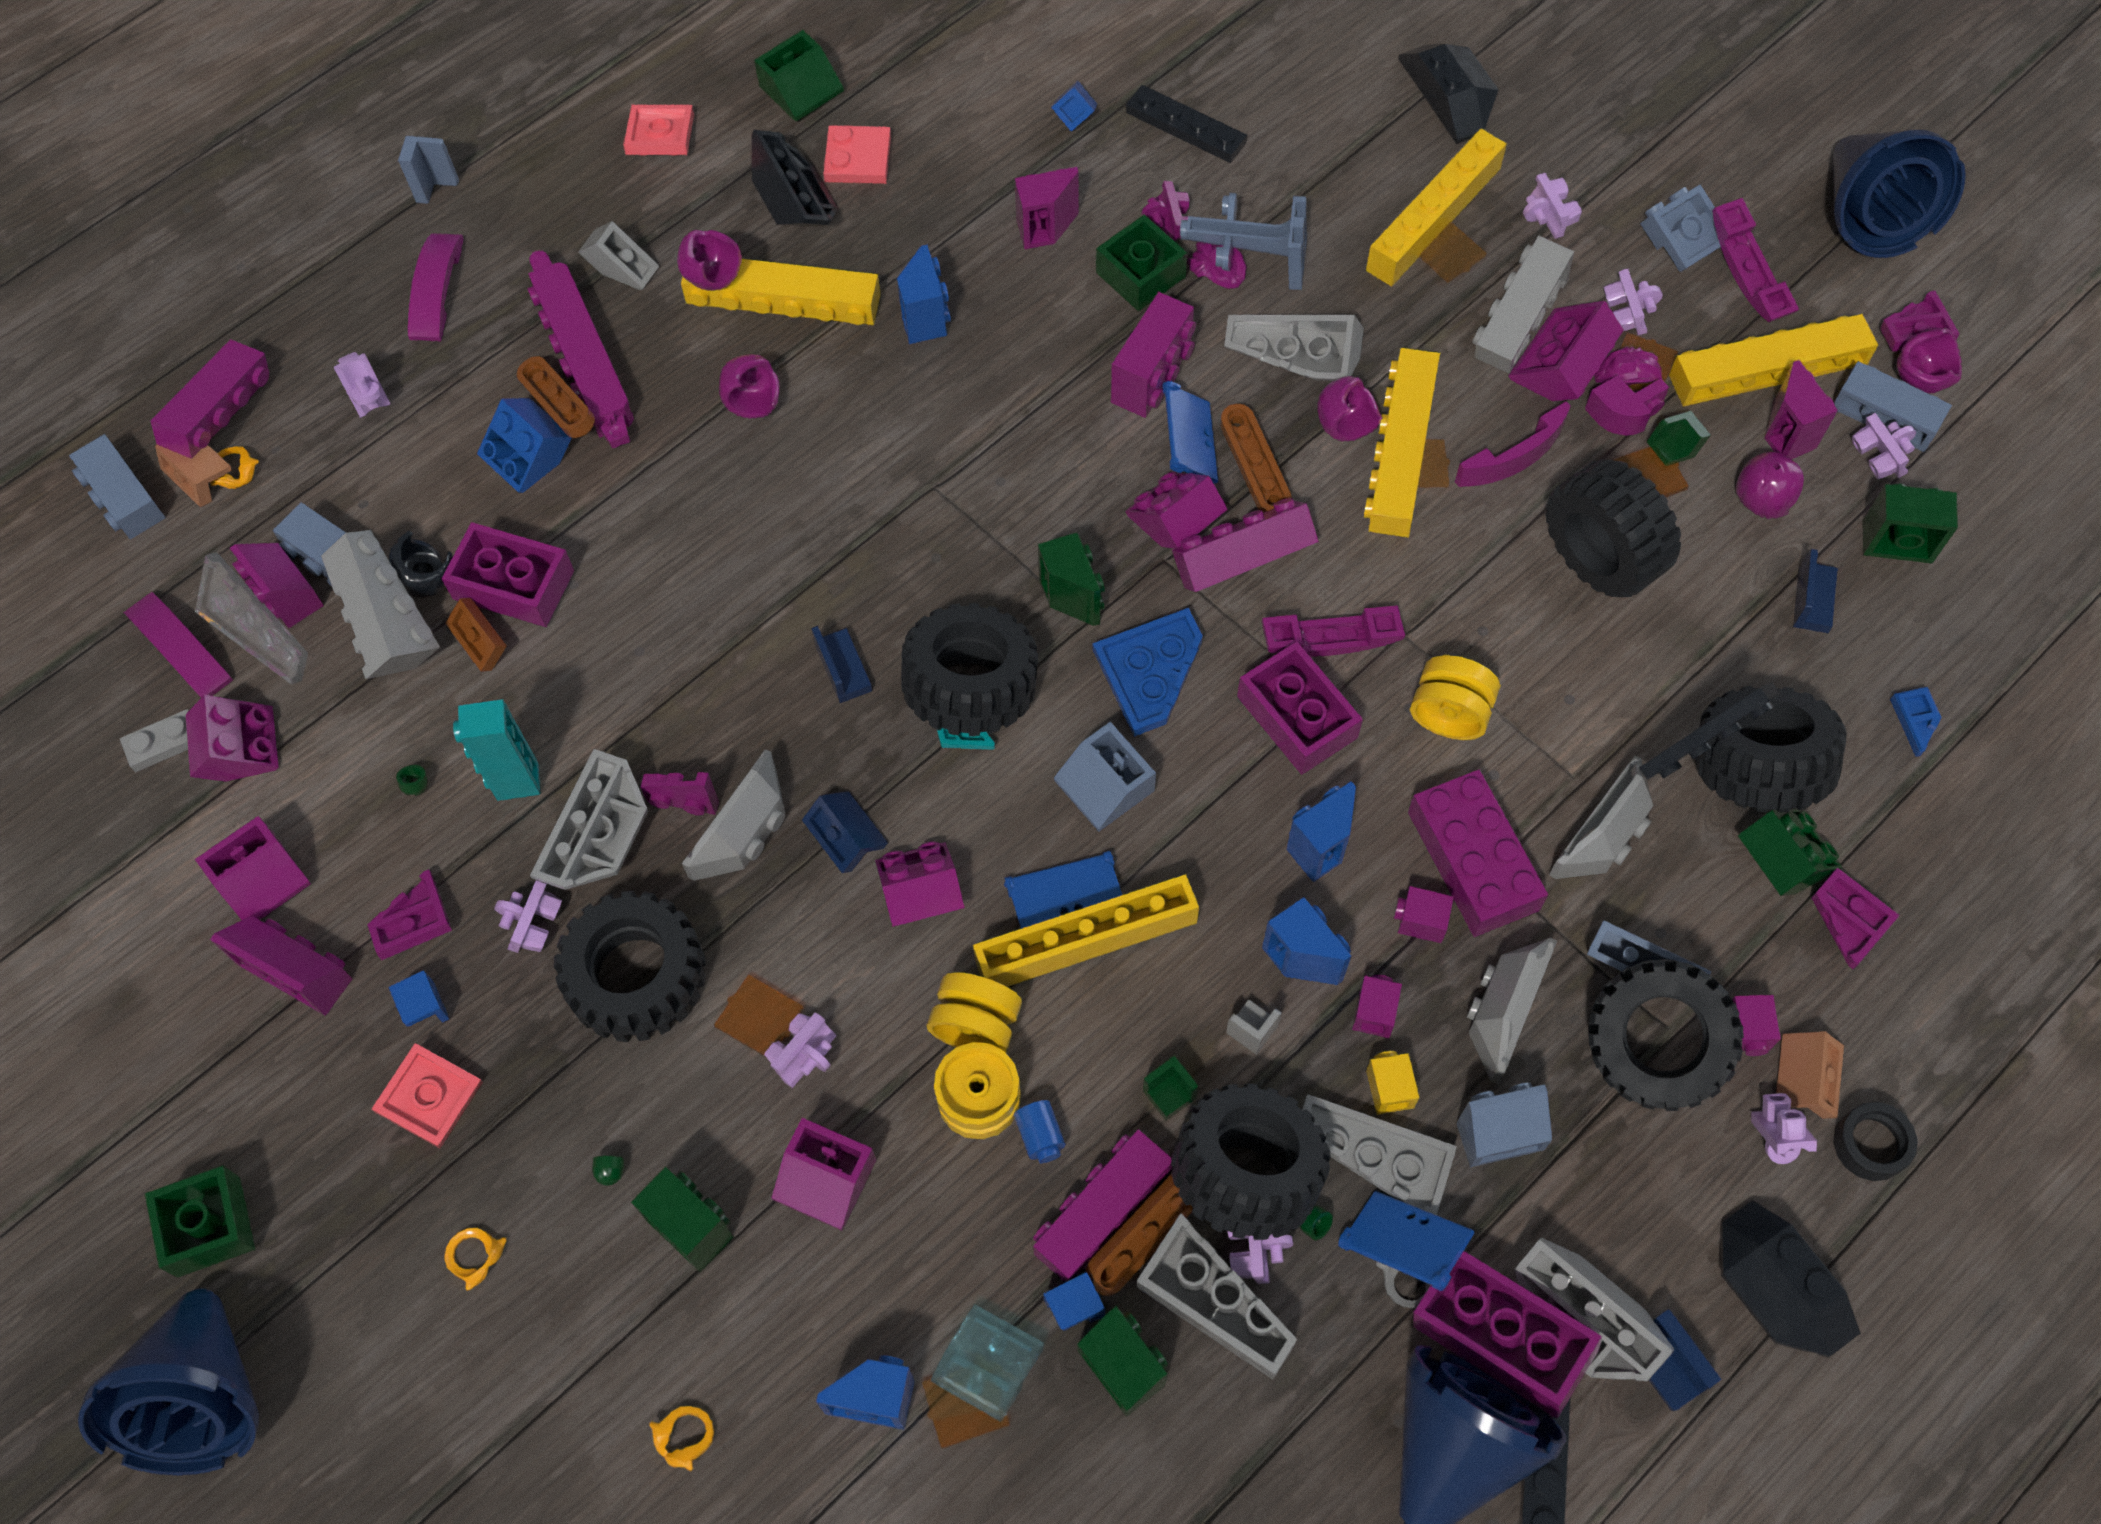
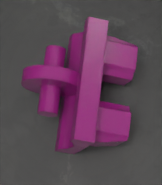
M1164 181L1162 193L1156 198H1150L1148 204L1142 209L1141 214H1145L1176 242L1178 238H1181V221L1188 220V217L1182 216V214H1186L1190 200L1188 193L1175 192L1172 181Z

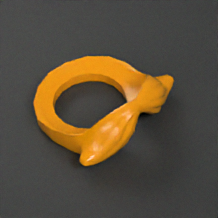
M236 446L223 449L217 453L221 458L233 453L241 455L239 479H234L227 473L211 481L210 485H220L228 489L240 488L252 480L255 465L259 461L252 459L244 447Z
M466 1228L450 1239L444 1256L446 1267L453 1275L466 1282L465 1288L469 1291L486 1278L489 1267L500 1259L507 1240L504 1237L497 1240L479 1228ZM477 1238L484 1243L488 1259L478 1270L473 1268L463 1269L457 1265L455 1250L463 1240Z
M681 1406L668 1414L660 1423L651 1421L649 1424L652 1429L654 1446L657 1452L665 1458L670 1466L686 1468L689 1471L693 1469V1461L712 1445L715 1433L709 1415L700 1408L692 1406ZM684 1415H694L700 1418L706 1429L705 1436L701 1442L685 1447L682 1450L676 1449L672 1453L667 1452L665 1447L676 1420Z

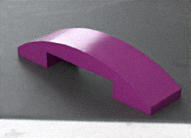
M1740 198L1715 207L1712 210L1713 219L1723 255L1735 281L1749 303L1767 322L1796 313L1799 308L1786 282L1777 283L1751 232L1756 227V223L1744 199Z
M431 233L426 239L416 263L410 293L408 313V337L410 340L442 341L447 318L444 303L453 264L459 263L464 240L463 235Z
M1566 401L1542 415L1533 436L1497 457H1494L1486 448L1460 463L1455 478L1457 486L1470 487L1494 483L1511 477L1534 464L1557 440L1570 410V404Z
M150 592L123 612L200 698L204 694L215 695L233 681L213 656L153 592Z
M1398 605L1364 608L1361 616L1298 621L1297 615L1265 617L1261 621L1267 650L1275 654L1296 641L1310 657L1365 651L1405 638Z

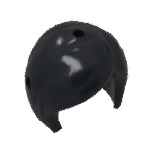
M408 530L394 542L390 550L389 562L396 570L399 579L410 596L417 598L435 596L446 588L442 577L453 555L448 551L446 561L443 562L441 555L433 546L424 541L412 539L413 533Z

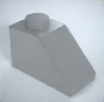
M613 221L595 229L578 252L602 275L638 290H642L659 267Z

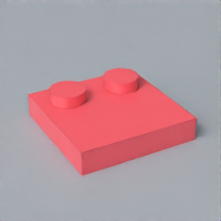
M631 105L624 140L625 154L640 156L687 155L694 118L693 106Z
M829 126L823 173L825 182L886 184L891 142L890 127Z
M415 1043L372 1107V1110L376 1114L441 1149L483 1082L480 1078Z

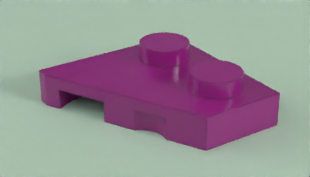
M698 772L695 781H683L684 776L681 773H669L667 775L644 774L640 788L646 801L652 806L661 809H668L670 806L683 808L687 813L698 816L704 815V813L716 815L719 799L709 773Z
M1839 868L1833 872L1812 897L1846 963L1852 969L1863 960L1900 916Z

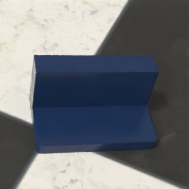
M1810 549L1798 569L1793 627L1828 634L1833 627L1838 568L1817 564L1818 550Z
M818 626L811 628L815 647L839 703L872 692L871 683L847 628L822 637Z
M849 792L820 795L802 819L803 823L841 873L852 872L867 852L882 850L888 844Z
M1668 1309L1653 1321L1670 1342L1674 1351L1651 1376L1649 1381L1669 1409L1677 1411L1722 1379L1670 1309Z

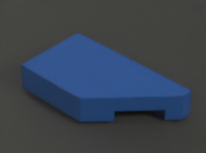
M1928 687L1896 693L1890 699L1915 757L1921 756L1926 750L1927 744L1942 718Z

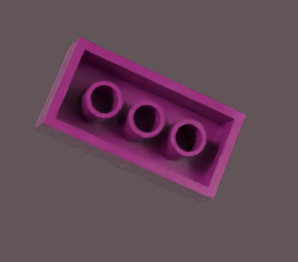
M1480 769L1413 796L1408 814L1450 894L1454 897L1453 899L1473 937L1541 910L1548 897V893Z
M1463 1251L1450 1272L1451 1279L1445 1289L1439 1291L1431 1285L1413 1312L1414 1328L1558 1419L1598 1353L1602 1336Z

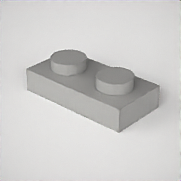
M188 709L120 738L129 766L135 773L188 750L185 716L189 711Z

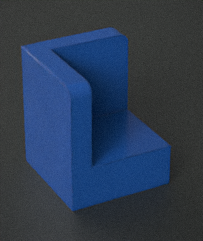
M1077 80L1054 101L1051 108L1070 131H1073L1095 111L1097 103Z
M424 970L389 987L400 1017L406 1026L409 1027L434 1014L442 1023L449 1020L436 985Z
M1087 1272L1044 1293V1302L1047 1308L1051 1309L1062 1331L1086 1319H1089L1090 1323L1105 1316V1307Z

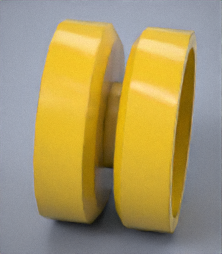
M1436 656L1426 661L1419 682L1420 687L1417 688L1410 707L1413 719L1427 730L1450 739L1472 740L1483 736L1492 714L1491 709L1494 707L1501 687L1498 677L1490 669L1478 662L1459 656Z
M960 972L944 975L937 993L938 1000L942 1004L932 1008L926 1025L927 1030L937 1039L953 1047L971 1042L990 1043L1006 1053L1012 1037V1031L1007 1025L1017 1021L1022 998L1003 984L988 978Z
M971 1042L956 1047L944 1056L936 1070L934 1091L941 1118L952 1131L965 1138L986 1139L999 1135L1012 1124L1015 1119L1014 1113L1020 1107L1021 1091L1015 1063L1005 1051L990 1043ZM978 1088H979L980 1091H981V1092H979V1093H974V1092H972L973 1090L978 1089Z

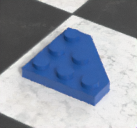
M1189 608L1092 644V650L1134 737L1167 724L1202 644L1203 635Z

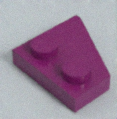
M1936 291L1927 293L1925 299L1917 305L1912 302L1905 306L1901 312L1887 317L1883 320L1880 328L1892 352L1901 351L1904 344L1910 338L1927 330L1947 328L1951 331L1956 341L1960 334Z
M429 869L419 875L422 881L407 895L401 892L385 911L380 912L367 924L376 954L381 961L452 931L434 876Z

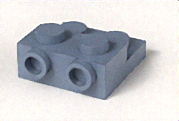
M1701 185L1690 191L1686 187L1682 188L1669 197L1671 203L1664 206L1662 201L1645 212L1648 218L1640 223L1657 250L1664 246L1680 273L1721 247L1713 219L1712 210L1715 207Z

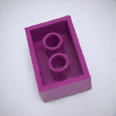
M1158 292L1112 363V404L1144 418L1148 416L1152 408H1158L1164 396L1162 384L1167 381L1174 382L1176 380L1182 360L1187 361L1193 352L1195 343L1191 340L1196 328V322H1193V306Z
M471 522L442 577V581L453 600L459 601L460 598H471L477 607L547 627L574 573V568L565 549Z
M1297 641L1240 677L1237 693L1238 699L1301 775L1358 739L1363 722L1362 717Z

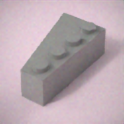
M1541 236L1537 237L1533 246L1527 245L1519 260V263L1522 264L1517 273L1511 272L1504 286V290H1506L1502 300L1497 298L1494 301L1488 317L1491 318L1486 327L1481 325L1473 339V344L1476 345L1475 358L1510 374L1530 342V330L1533 332L1538 330L1545 316L1546 307L1551 309L1557 299L1560 287L1564 288L1568 282L1574 251Z
M1180 1213L1138 1278L1137 1288L1273 1380L1297 1339L1271 1310L1255 1296L1239 1275L1221 1259L1215 1249L1191 1226V1223Z

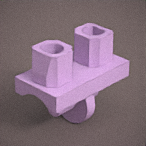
M1546 173L1536 175L1537 186L1531 195L1526 198L1528 205L1524 208L1523 215L1529 222L1538 221L1540 225L1546 223L1554 238L1564 236L1566 226L1579 221L1582 212L1577 201L1562 203L1561 200L1566 199L1568 194V186L1563 178L1549 180Z
M1627 268L1618 272L1619 281L1603 288L1609 307L1627 302L1628 307L1613 311V314L1624 329L1623 331L1635 328L1639 336L1647 333L1642 309L1646 308L1648 313L1655 312L1657 310L1656 304L1662 299V292L1658 286H1649L1647 281L1639 283V290L1636 292Z
M353 352L338 360L339 364L334 366V369L360 418L374 408L390 405L365 353L358 356L356 352Z
M1874 413L1866 418V426L1852 435V443L1861 455L1877 447L1881 454L1869 460L1870 469L1877 479L1893 473L1900 478L1908 473L1905 466L1909 459L1905 454L1915 449L1910 441L1915 437L1916 431L1912 426L1900 428L1897 422L1891 423L1886 428L1877 414Z
M535 881L524 908L519 906L523 895L518 892H513L509 901H497L494 909L503 915L499 923L501 928L509 930L513 920L518 921L508 950L518 953L520 947L527 950L541 952L549 931L530 924L532 918L536 914L554 921L562 902L560 898L544 891L545 883Z
M798 1013L790 1022L788 1029L794 1038L787 1046L779 1041L773 1042L765 1052L766 1058L771 1062V1067L784 1083L791 1088L796 1085L803 1075L808 1076L815 1067L824 1072L830 1067V1063L824 1056L832 1048L830 1043L834 1040L836 1034L826 1025L824 1018L817 1013H814L811 1017Z
M1787 1094L1763 1095V1110L1751 1113V1123L1766 1140L1765 1151L1770 1159L1777 1164H1787L1798 1157L1801 1148L1809 1152L1816 1151L1817 1140L1806 1128V1116L1801 1111L1791 1109V1099Z
M1227 1231L1230 1240L1239 1239L1232 1237V1232ZM1270 1234L1268 1240H1254L1253 1236L1246 1235L1245 1239L1249 1238L1250 1251L1230 1253V1268L1240 1278H1253L1257 1284L1270 1283L1267 1250H1270L1271 1263H1282V1249L1293 1246V1237L1284 1235L1274 1238Z

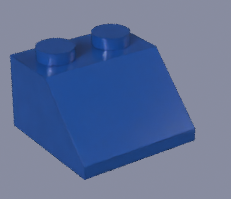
M881 1355L879 1361H865L818 1393L816 1403L826 1415L905 1430L915 1380L909 1367L903 1366L904 1360Z

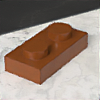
M460 598L445 624L481 672L492 671L505 650L506 644L471 598Z

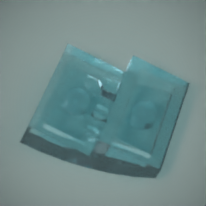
M975 1304L945 1351L931 1377V1382L1001 1422L1020 1393L1024 1379L1041 1355L1044 1342Z

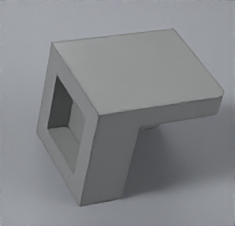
M1248 1000L1237 1015L1233 1014L1229 1018L1226 1033L1257 1055L1279 1026L1282 1012L1275 1008L1270 1015Z

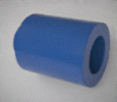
M1037 1101L1020 1108L1014 1113L1029 1159H1038L1039 1163L1042 1164L1051 1162L1061 1156L1060 1150L1066 1144L1050 1101Z

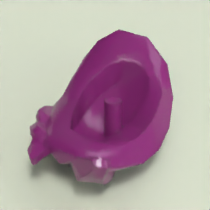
M1197 242L1193 257H1187L1190 271L1194 272L1199 278L1206 276L1221 287L1228 289L1238 288L1245 280L1246 264L1240 251L1237 248H1233L1230 271L1222 270V267H1216V249L1223 246Z
M1626 346L1612 352L1604 359L1600 369L1594 374L1595 382L1603 384L1619 375L1627 385L1651 383L1660 378L1662 379V368L1657 362L1658 357L1655 354L1643 351L1641 347L1635 349L1634 347L1629 348Z

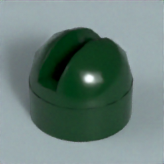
M409 765L398 771L396 775L397 783L405 795L410 796L414 794L418 796L427 788L428 779L423 767Z
M617 1156L593 1157L592 1174L598 1183L609 1186L620 1180L624 1171V1158Z
M1315 1205L1311 1214L1307 1216L1305 1222L1299 1228L1311 1239L1320 1240L1330 1230L1333 1216L1324 1208Z

